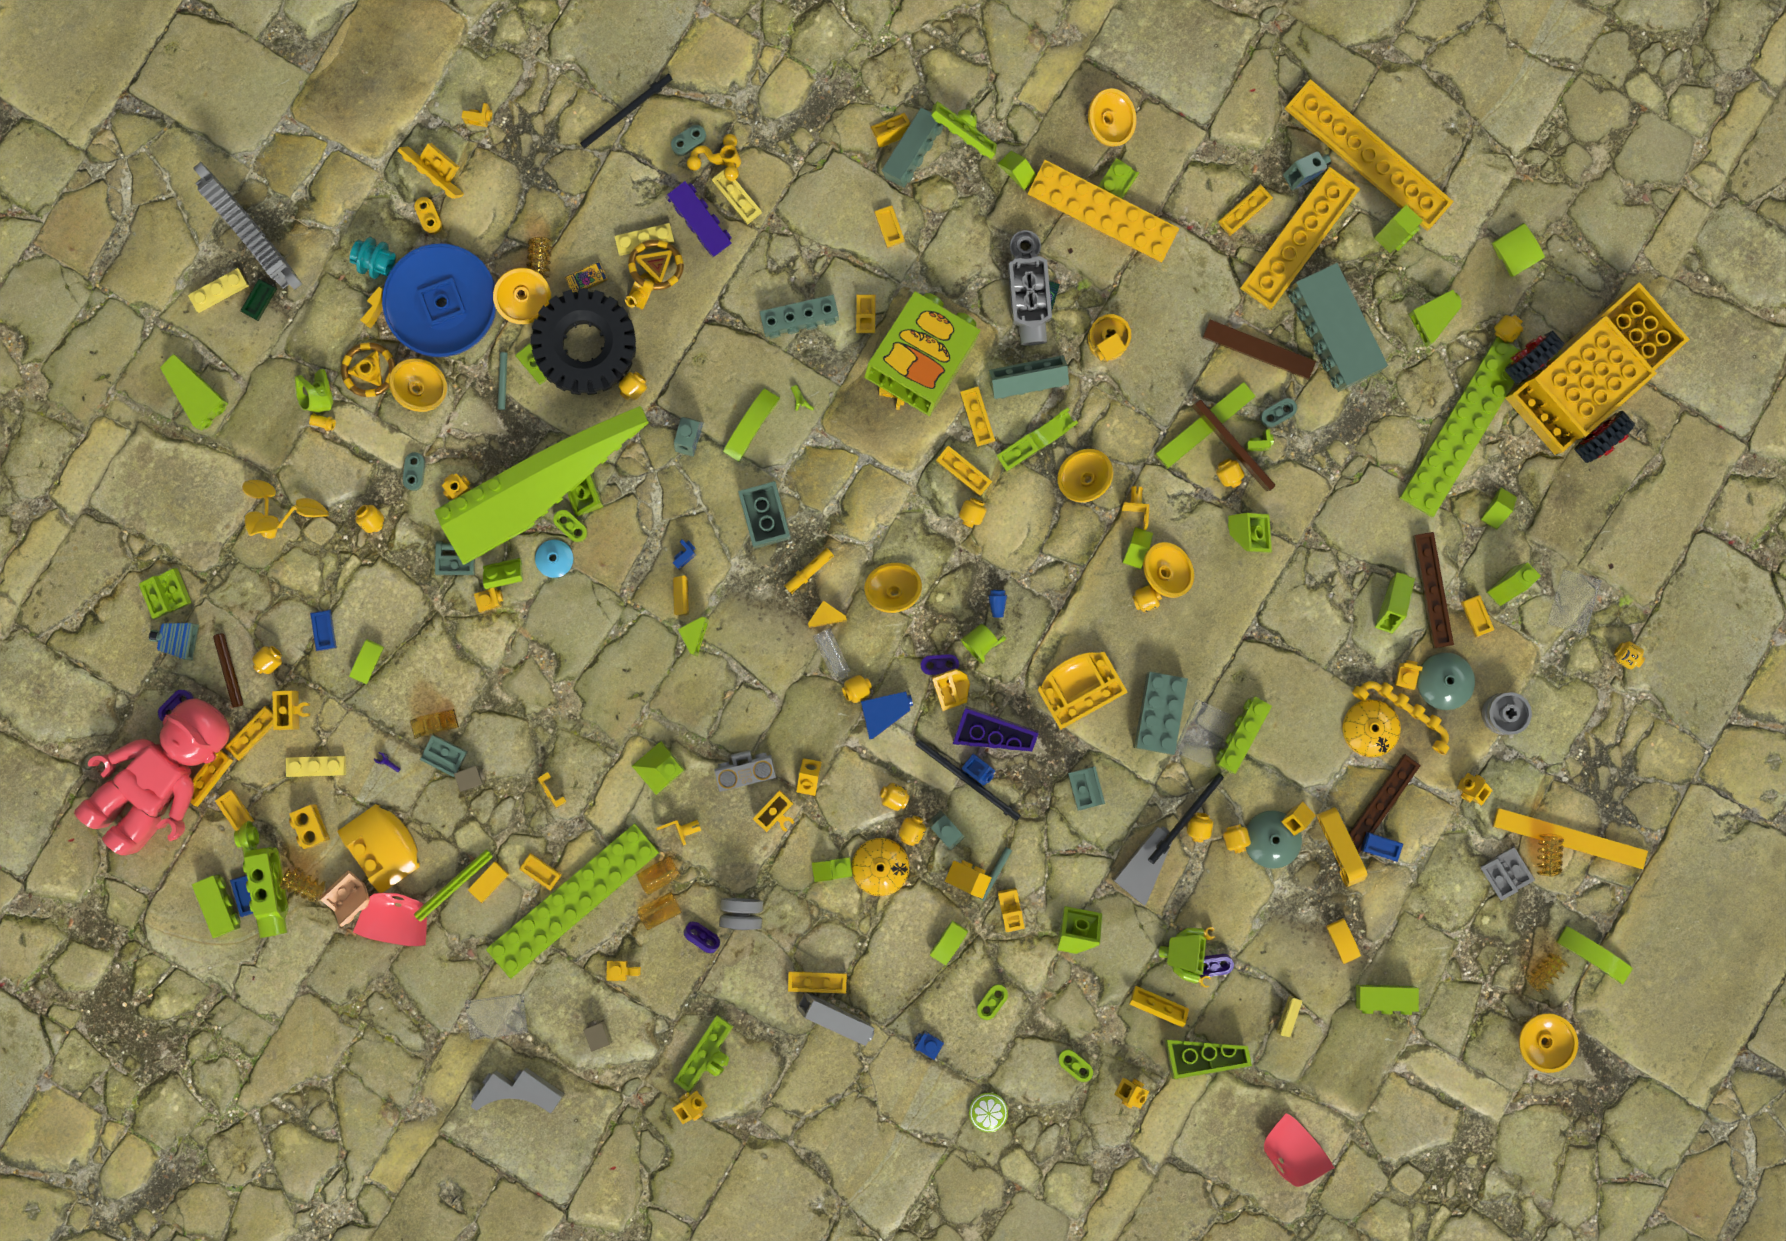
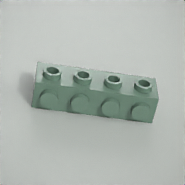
M920 108L882 169L886 179L904 188L912 180L916 168L921 166L923 157L927 151L931 150L933 141L943 130V124L937 123L931 116L932 112Z
M834 294L759 311L765 337L770 339L780 337L782 333L795 334L804 328L813 330L818 328L817 325L825 324V326H831L836 324V321H839Z
M1064 355L989 370L994 399L1069 385L1068 366Z

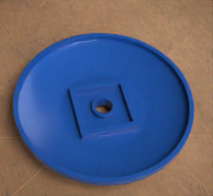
M442 243L419 247L402 257L392 268L386 279L382 295L385 320L395 337L406 347L419 354L430 357H449L460 354L475 346L486 335L494 321L497 310L493 301L495 282L484 263L464 248ZM440 298H446L447 300L444 307H438L437 301Z

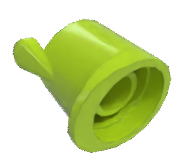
M980 624L961 638L964 647L982 664L985 662V655L993 647L1006 640L1004 635L997 640L994 634L983 624Z

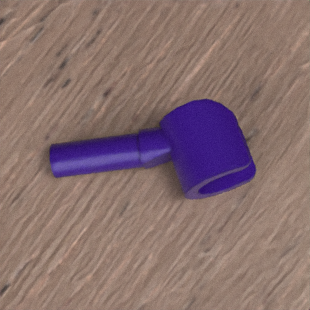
M378 752L383 756V759L380 761L374 758V761L378 764H385L399 773L401 769L389 760L388 755Z

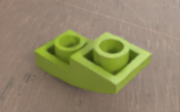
M366 639L349 677L368 684L384 646Z
M952 920L941 934L940 940L930 951V956L946 966L963 942L968 930Z

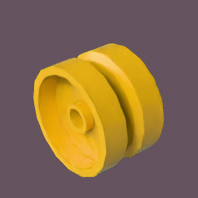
M1105 314L1097 318L1087 336V345L1091 353L1096 356L1095 351L1097 349L1095 346L1106 340V336H1112L1116 333L1127 349L1131 340V329L1128 322L1115 314ZM1124 352L1120 353L1119 355H1117L1116 357L1112 358L1111 360H1114V359H1116V358H1119Z

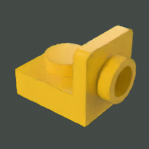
M483 103L482 113L474 109H469V111L463 110L461 118L465 124L488 127V122H491L493 112L488 103Z
M496 587L474 594L480 613L502 607L503 595L501 590H498Z
M1406 660V663H1399L1394 686L1415 690L1419 671H1422L1423 667L1417 666L1418 662Z

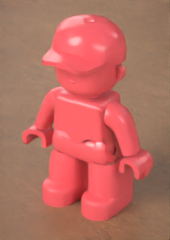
M197 698L188 699L178 704L171 711V714H167L164 717L163 727L160 732V744H155L146 739H138L109 754L92 757L88 762L89 767L98 766L101 762L104 763L105 770L100 774L102 777H110L117 764L135 759L127 768L119 772L113 780L107 781L89 799L82 801L74 810L75 816L89 828L101 829L108 827L117 818L127 802L133 804L134 806L116 826L111 827L102 837L103 842L108 848L122 856L139 852L156 831L165 828L168 823L172 828V832L168 835V840H177L185 831L183 818L194 793V783L190 777L192 770L188 766H195L201 763L207 764L216 759L215 753H218L227 744L230 737V726L226 718L213 705ZM174 797L171 810L169 812L170 818L161 820L160 816L165 814L172 798Z

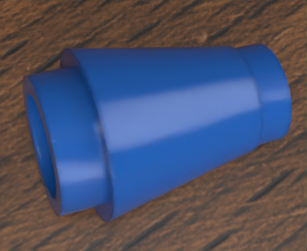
M990 590L988 597L992 617H1004L1007 600L1005 590Z

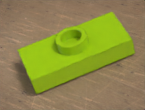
M529 343L515 356L538 384L541 385L547 379L539 370L532 353V346Z

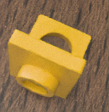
M803 758L797 793L815 796L821 761ZM811 764L814 765L816 769L809 770L805 766Z

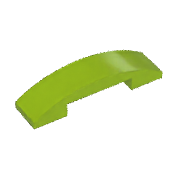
M764 388L740 421L723 452L740 462L749 448V444L780 398Z
M1568 926L1564 928L1556 941L1622 985L1633 970L1623 960Z

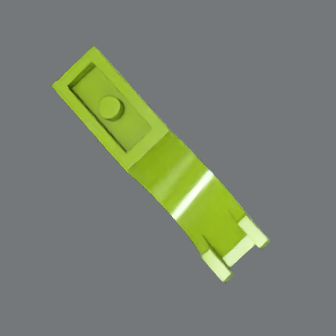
M1067 407L1052 420L996 455L1005 470L1008 472L1076 426L1078 422L1077 420L1073 421L1069 415V408Z

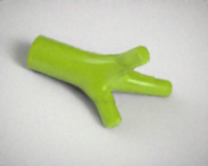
M798 385L792 386L791 390L796 399L795 410L798 411L801 405L813 411L814 407L804 399Z

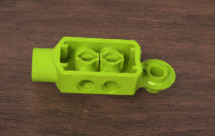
M247 821L239 830L234 832V840L238 848L242 847L245 861L243 862V870L247 873L248 879L246 888L251 896L249 906L257 921L259 938L288 933L285 918L289 907L279 851L276 847L257 849L260 841L258 830L251 821Z

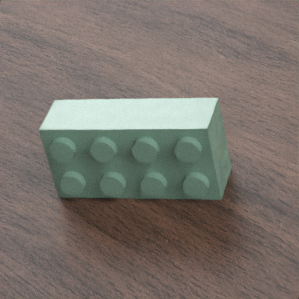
M1147 672L1134 748L1175 755L1188 678Z

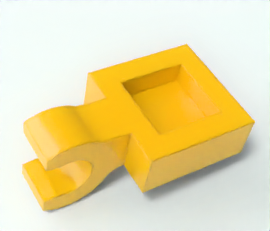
M607 961L606 981H627V975H641V967H627V961Z

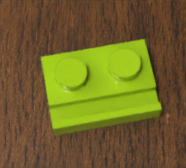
M1116 158L1098 187L1123 199L1139 175V172L1134 171L1130 166Z
M520 558L483 566V585L485 589L523 581Z

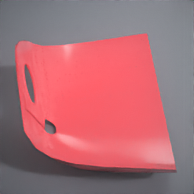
M374 893L369 897V904L361 911L353 933L368 939L398 945H426L427 917L419 921L414 916V913L424 905L422 902L397 893ZM398 896L403 898L404 900H397L392 897ZM395 903H400L402 905L401 907L395 906Z
M1287 1113L1271 1130L1264 1142V1151L1276 1170L1284 1179L1296 1187L1306 1185L1334 1168L1329 1157L1315 1139L1295 1118ZM1280 1157L1284 1160L1283 1164L1279 1161ZM1276 1163L1283 1169L1284 1174L1279 1170Z

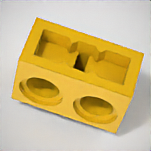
M311 804L289 813V823L296 830L298 835L296 836L297 843L303 850L330 840L316 804ZM303 813L308 817V821L305 824L301 821ZM310 831L315 834V839L312 842L308 839Z

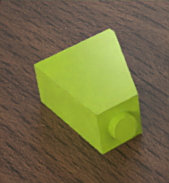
M1454 290L1412 310L1408 314L1425 347L1435 342L1462 307L1461 298Z
M1528 562L1516 565L1486 593L1501 606L1529 589L1541 575Z
M1398 572L1394 575L1389 583L1374 628L1391 634L1395 632L1407 617L1415 578Z

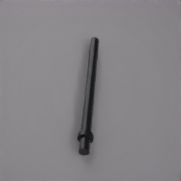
M919 739L915 745L1001 809L1005 816L1009 815L1015 821L1020 818L1021 815L1012 809L1013 806L1005 804Z

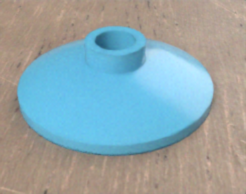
M560 540L544 542L538 548L535 555V563L538 570L543 575L551 578H558L568 573L574 560L571 548ZM556 555V560L550 561V556Z

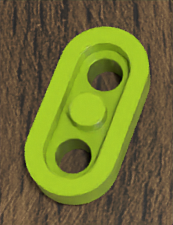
M560 510L555 513L553 517L554 524L574 542H582L586 539L588 535L587 528L570 512ZM566 517L567 522L562 524L561 519ZM576 530H581L580 536L575 535Z
M993 985L979 1002L977 1013L981 1019L991 1020L1006 1002L1008 991L1003 985ZM995 991H1001V996L995 997ZM985 1006L990 1007L988 1013L983 1012Z
M1065 1049L1060 1052L1058 1056L1060 1066L1080 1082H1087L1092 1078L1093 1069L1091 1065L1071 1049ZM1065 1056H1071V1061L1065 1062ZM1081 1068L1086 1069V1073L1083 1075L1079 1073Z

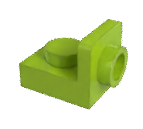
M1265 429L1263 431V440L1259 437L1250 438V441L1244 444V448L1247 452L1268 451L1274 443L1273 434H1270V429Z

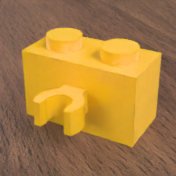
M272 691L273 730H300L299 716H310V713L303 712V707L310 706V703L302 702L299 704V691Z
M779 790L753 820L766 832L778 821L781 829L786 832L788 829L784 826V822L790 821L794 824L795 821L791 817L784 816V814L792 807L794 802Z
M954 860L944 882L983 899L992 877L986 875V870L975 866L973 869V864L962 860L961 863Z

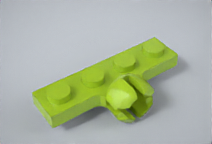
M938 101L933 105L931 116L937 123L943 124L951 133L961 137L966 144L975 147L981 155L987 156L990 159L995 156L997 144L977 130V117L975 113L971 115V110L964 109L960 110L958 115H956Z
M716 1015L674 1079V1082L687 1092H691L705 1071H708L713 1076H719L724 1071V1065L727 1066L729 1062V1057L722 1053L720 1048L734 1026L719 1015Z

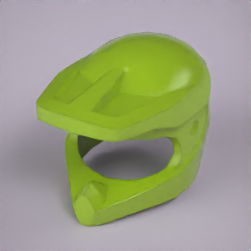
M319 369L315 373L313 385L305 380L302 375L295 376L296 397L300 407L303 410L313 412L330 411L333 406V395L325 369ZM303 386L305 387L308 395H305L303 393Z

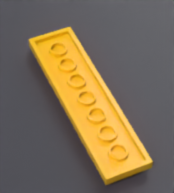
M1044 160L1028 192L1029 196L1161 263L1180 229L1047 160Z
M1329 167L1240 289L1271 311L1359 192L1360 188Z

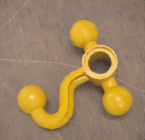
M733 134L725 135L723 137L724 147L717 154H713L707 146L695 147L687 159V167L692 171L698 170L702 164L698 155L704 153L710 162L726 166L724 176L727 180H736L739 176L737 168L741 165V158L735 148L738 142L736 136Z

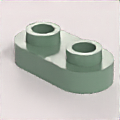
M699 125L691 126L673 138L671 142L673 152L678 156L688 154L695 147L702 145L706 141V132ZM695 132L700 133L698 137L693 136ZM679 142L684 143L682 147L677 146Z
M1289 398L1281 400L1262 412L1260 417L1261 423L1267 428L1277 426L1295 415L1297 404ZM1287 406L1289 408V412H1285L1283 410V407ZM1267 416H1272L1273 421H1268Z
M417 452L408 454L404 464L403 485L411 491L419 490L424 481L426 461ZM416 458L417 463L412 465V460ZM414 477L415 482L413 484H410V478Z

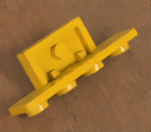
M428 143L420 156L408 146L399 147L397 151L402 155V158L416 166V170L429 177L434 185L441 187L448 197L454 199L463 197L464 193L451 183L460 167L436 146Z

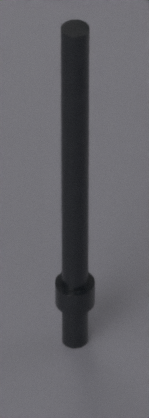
M668 73L658 82H653L648 90L581 141V146L584 149L651 96L660 93L662 88L673 80Z
M1218 773L1166 838L1156 845L1157 849L1148 858L1150 863L1155 864L1159 857L1169 850V845L1224 779L1223 775Z

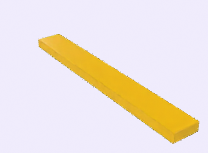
M1500 808L1496 810L1492 825L1495 828L1639 869H1644L1648 854L1647 850Z

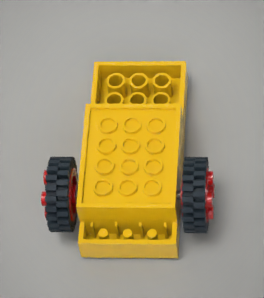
M1638 282L1624 291L1566 344L1552 330L1543 337L1540 335L1536 339L1533 338L1525 345V349L1510 358L1512 362L1506 367L1505 371L1515 383L1524 381L1510 392L1505 399L1554 455L1564 452L1576 440L1583 438L1575 446L1574 450L1585 463H1589L1603 455L1607 456L1615 449L1614 445L1618 444V442L1622 443L1629 437V432L1635 426V423L1623 410L1615 413L1612 417L1610 415L1657 374L1655 370L1690 339L1642 284Z

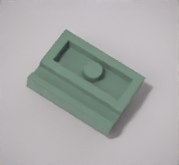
M433 734L420 760L455 777L454 773H457L468 751Z
M1095 766L1068 773L1077 811L1105 804Z

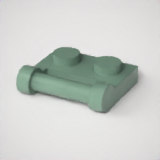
M436 541L435 575H475V559L464 565L458 556H443V550H455L451 543Z

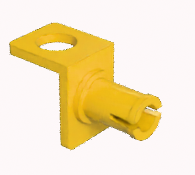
M644 273L640 276L643 279L649 280L654 283H658L653 277H651L647 273ZM635 281L629 296L625 299L626 305L631 308L636 306L641 310L644 309L653 290L644 288Z
M1132 486L1130 503L1124 502L1121 510L1144 512L1143 530H1146L1149 523L1150 504L1142 503L1143 487L1139 486L1137 489V486Z
M697 819L682 826L675 820L655 828L658 831L674 824L682 846L686 845L685 836L701 831L700 826L692 828L699 824Z

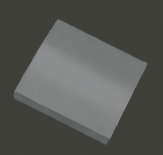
M1514 846L1480 867L1501 901L1518 892L1520 888L1535 881V878Z

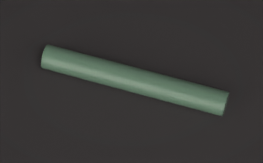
M500 352L498 410H505L508 356L506 352Z
M1005 847L990 874V877H992L981 900L985 901L1012 852L1011 849Z

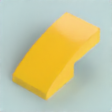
M380 287L367 300L372 307L360 319L370 329L379 318L383 309V289Z
M857 294L856 333H875L876 295Z
M1011 888L997 891L1005 931L1011 932L1025 929L1017 889Z
M1344 918L1326 926L1331 941L1335 945L1343 964L1361 956Z

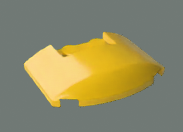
M1105 652L1084 653L1064 661L1046 676L1042 686L1038 688L1041 697L1060 730L1128 693Z
M373 805L337 831L345 847L349 849L367 875L369 882L379 893H384L420 867V863H417L418 850L409 830L397 816L390 811L380 808V805Z

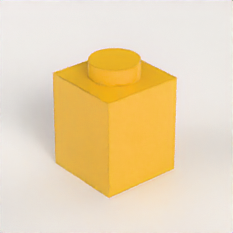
M1117 333L1095 346L1097 349L1095 351L1096 356L1105 363L1127 350Z
M1302 801L1293 807L1281 822L1295 836L1306 829L1316 815Z

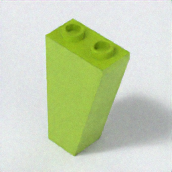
M172 354L160 367L195 428L201 431L209 428L213 423L212 420L226 410L228 403L177 355Z

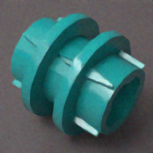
M368 237L365 241H355L349 257L350 263L356 265L358 273L365 274L369 270V276L373 279L378 278L381 274L388 276L396 260V254L389 251V246L386 242H380L377 245L376 240L372 237Z

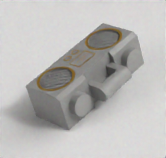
M750 750L732 754L733 765L725 762L718 764V768L714 769L719 792L777 778L772 755L767 756V753L755 755L756 759L752 760ZM748 759L749 763L738 766L737 761Z

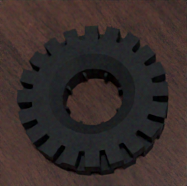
M578 288V292H572L571 289L563 292V296L559 298L557 295L549 300L550 304L547 307L543 305L538 312V319H534L532 325L533 333L531 334L532 353L544 377L550 383H554L557 388L563 391H571V394L581 395V393H587V395L597 394L599 390L604 392L611 389L615 382L618 384L624 378L625 372H629L636 353L634 327L624 307H620L618 301L611 296L609 298L604 296L603 292L597 290L589 292L588 289ZM581 324L596 327L601 331L600 336H604L605 339L604 347H601L602 352L595 359L591 358L590 361L585 362L579 361V359H572L567 354L568 350H564V339H567L566 334L573 327L577 328V325Z

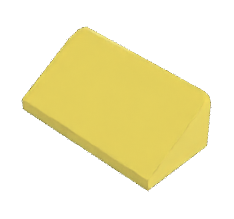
M1288 996L1276 1030L1278 1034L1286 1037L1291 1036L1302 1000Z

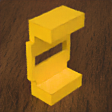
M547 772L537 780L555 809L565 804L566 800L564 797H561L555 801L544 783L551 778Z

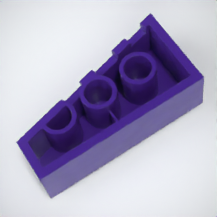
M684 181L668 193L665 198L669 203L672 201L675 211L679 216L684 217L689 229L696 233L697 239L713 258L732 244L730 241L732 237L726 229L722 231L719 227L720 221L714 214L710 215L707 211L709 207L702 198L699 200L695 195L697 191L694 186Z
M965 706L953 744L1032 752L1039 732Z

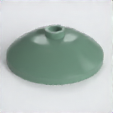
M1439 653L1429 657L1421 665L1423 668L1418 674L1417 688L1423 700L1430 706L1440 710H1452L1464 705L1472 696L1475 687V676L1469 663L1462 657L1453 653ZM1448 677H1450V678L1452 679V683H1451V684H1448V683H1447V678H1448Z
M1273 810L1265 811L1253 817L1246 828L1251 844L1246 847V852L1258 865L1271 869L1281 868L1290 864L1299 854L1302 845V835L1300 832L1294 836L1283 825L1281 821L1287 814ZM1275 836L1278 837V843L1276 844L1272 842Z

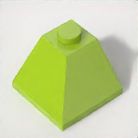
M1243 513L1228 516L1229 535L1247 552H1272L1269 514Z
M662 741L632 765L655 795H658L686 771Z
M1064 906L1057 950L1078 954L1099 946L1102 913Z

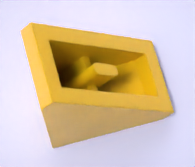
M823 601L808 622L809 628L844 622L847 619L844 614Z

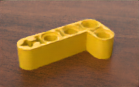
M1334 807L1316 814L1319 825L1341 868L1340 876L1344 885L1349 887L1364 881L1367 877L1366 868L1338 810Z

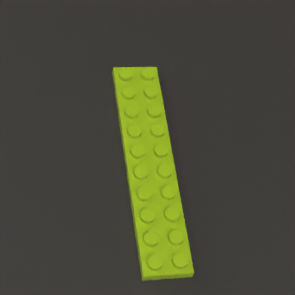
M1499 337L1495 338L1399 497L1400 499L1431 518L1435 516L1515 383L1506 373L1505 369L1512 362L1510 358L1518 351L1521 352V350L1508 342L1505 344Z
M634 823L491 944L486 951L506 975L512 979L660 852Z

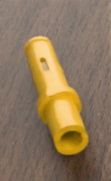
M826 547L801 571L798 570L796 575L784 587L793 594L834 557L832 552Z

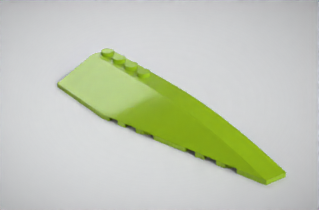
M641 406L572 435L434 510L440 526L462 564H467L536 524L535 521L539 517L545 516L549 512L548 509L555 503L558 504L563 500L562 497L566 493L572 492L595 471L594 469L600 463L603 464L607 461V457L615 450L618 451L628 438L634 437L649 423Z

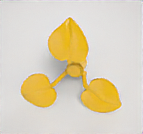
M248 480L242 485L243 492L249 497L256 499L264 498L265 515L260 512H249L245 515L244 522L249 536L260 533L265 538H275L278 528H282L284 522L294 510L299 515L305 517L329 516V512L318 501L310 498H301L296 500V505L292 506L279 522L277 517L268 516V497L275 496V488L262 480Z

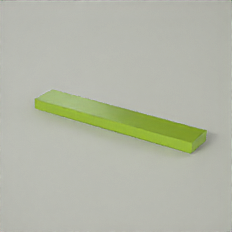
M1243 382L1210 410L1223 424L1256 396ZM1200 417L1155 455L1168 469L1210 435L1213 430Z

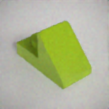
M850 857L812 862L814 882L831 881L833 879L853 876Z

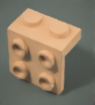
M349 870L320 896V900L335 911L337 922L341 927L350 923L360 910H364L368 906L370 901L365 883Z

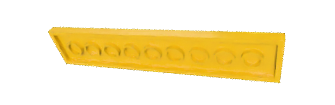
M1311 79L1285 107L1289 114L1399 208L1402 209L1407 205L1423 220L1419 225L1426 231L1430 230L1454 202Z

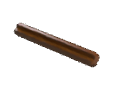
M219 633L214 635L213 639L231 705L234 708L240 707L244 703L225 635Z

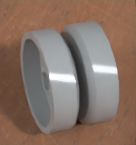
M1514 692L1499 693L1489 697L1482 709V720L1485 726L1493 733L1499 735L1518 734L1524 731L1530 724L1532 717L1531 706L1522 695Z
M721 898L720 909L725 912H732V914L721 915L719 927L734 930L762 928V918L750 915L751 913L763 911L762 900Z

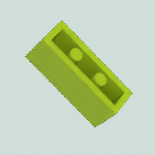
M220 874L191 884L212 938L223 936L241 928L239 925L241 923L240 917L234 912L232 907L233 900L227 894L225 889L226 882L223 877H220Z
M1356 984V1008L1362 1010L1364 1014H1374V1011H1381V1014H1393V1011H1400V1014L1412 1015V1012H1419V988L1415 986Z

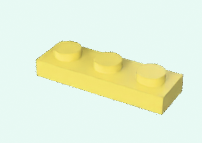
M724 170L711 179L713 184L747 225L762 214L759 207L736 180L729 181L725 178Z
M670 223L615 236L619 256L630 254L637 245L648 240H662L670 244L675 243Z
M237 268L190 293L188 297L195 310L200 313L245 289L249 284L241 270Z
M346 756L286 758V777L346 775Z

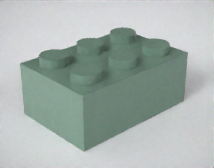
M775 481L738 491L754 549L791 539Z

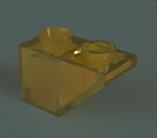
M454 709L427 714L410 720L414 739L459 728Z

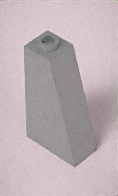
M1155 826L1112 879L1144 906L1148 902L1168 853L1167 851L1165 854H1162L1155 864L1148 861V858L1157 849L1156 845L1161 840L1163 841L1170 833L1163 826L1161 828Z
M809 992L804 993L797 1007L804 1018L864 1046L874 1036L875 1028L870 1023Z

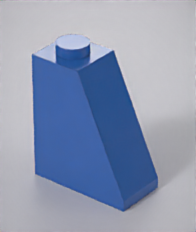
M905 691L861 701L869 739H874L910 711V706H913L911 695H907Z

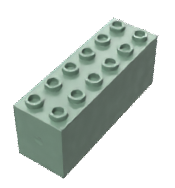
M1338 263L1295 282L1289 289V300L1292 304H1295L1297 316L1300 321L1304 322L1306 326L1305 332L1309 338H1312L1314 350L1317 355L1320 354L1323 360L1322 366L1326 372H1329L1330 382L1334 389L1340 392L1380 373L1388 366Z

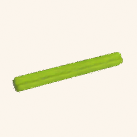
M488 850L481 853L417 910L414 916L419 921H422L483 867L493 855Z

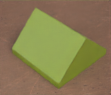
M592 474L572 492L569 491L567 493L576 517L604 507Z
M700 617L678 629L690 654L697 657L709 620L705 617Z

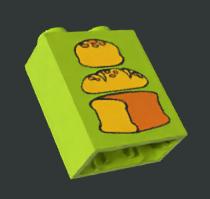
M914 291L869 361L864 378L930 417L975 346L981 330L976 328V321L969 315L962 312L955 315L944 309V303L937 296L931 293H925L923 296Z

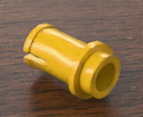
M313 413L310 416L309 424L324 428L325 431H333L336 420L331 416L327 418Z

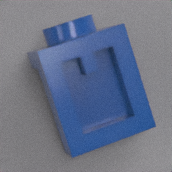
M683 539L679 541L686 549L685 552L680 551L674 557L675 561L673 564L679 570L696 556L693 552L696 548L689 540L686 543Z
M974 754L971 755L961 768L983 786L993 779L995 773L992 767Z
M925 1030L922 1034L918 1033L913 1042L916 1044L914 1046L916 1051L922 1052L935 1060L944 1045L943 1041Z

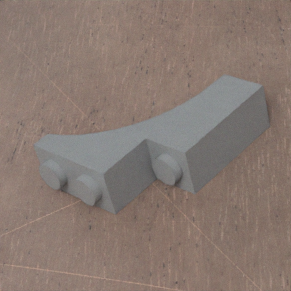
M528 1068L517 1072L513 1078L515 1083L496 1070L493 1074L489 1073L482 1082L485 1084L482 1090L478 1089L471 1098L473 1100L471 1107L477 1111L493 1101L520 1099L534 1103L551 1114L564 1096V1093Z

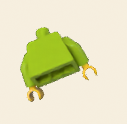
M1208 927L1206 930H1203V928H1186L1177 933L1176 937L1170 938L1169 947L1160 946L1159 957L1168 958L1167 964L1183 980L1195 984L1199 983L1201 987L1208 988L1209 986L1203 984V979L1211 980L1209 976L1200 977V975H1203L1206 940L1215 938V936H1209L1207 932L1214 931L1215 929L1213 927Z

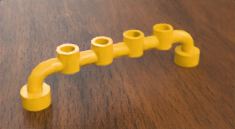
M1367 681L1360 687L1356 686L1352 694L1362 701L1367 699L1369 695L1368 689L1376 690L1379 695L1388 698L1397 707L1406 710L1412 717L1425 723L1428 728L1437 731L1441 735V740H1436L1432 748L1436 752L1446 755L1450 749L1447 745L1449 734L1440 725L1442 720L1435 715L1428 717L1424 714L1426 709L1423 706L1415 704L1413 707L1408 703V696L1399 693L1397 696L1392 692L1394 688L1386 682H1383L1381 685L1375 681Z

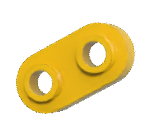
M427 197L417 199L414 208L423 229L431 235L439 233L442 229V222L434 203ZM422 204H427L425 209H421ZM430 221H434L432 226H428Z

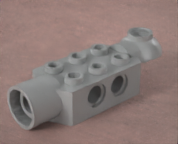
M1023 230L1017 232L1010 241V250L1015 257L1008 265L1012 322L1014 325L1019 326L1021 345H1040L1047 343L1046 323L1052 318L1047 259L1038 256L1041 250L1039 237L1032 231ZM1028 243L1030 249L1024 251L1020 248V244Z

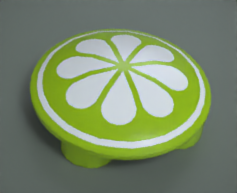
M983 1093L971 1102L969 1108L970 1120L980 1131H997L1007 1120V1105L999 1095Z

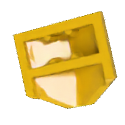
M953 669L932 677L942 711L967 703L970 688L967 674L958 669Z

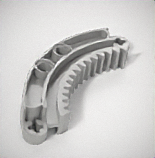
M202 162L193 167L201 177L195 183L198 186V191L259 261L265 272L282 289L289 284L294 290L300 287L302 282L274 245L265 237L266 235Z

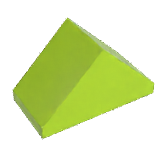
M1010 151L998 163L1023 190L1028 188L1037 176L1027 159L1013 151Z
M1500 487L1480 520L1497 530L1513 512L1517 497Z
M1137 527L1134 528L1123 560L1124 564L1138 569L1142 568L1145 554L1150 549L1152 532Z

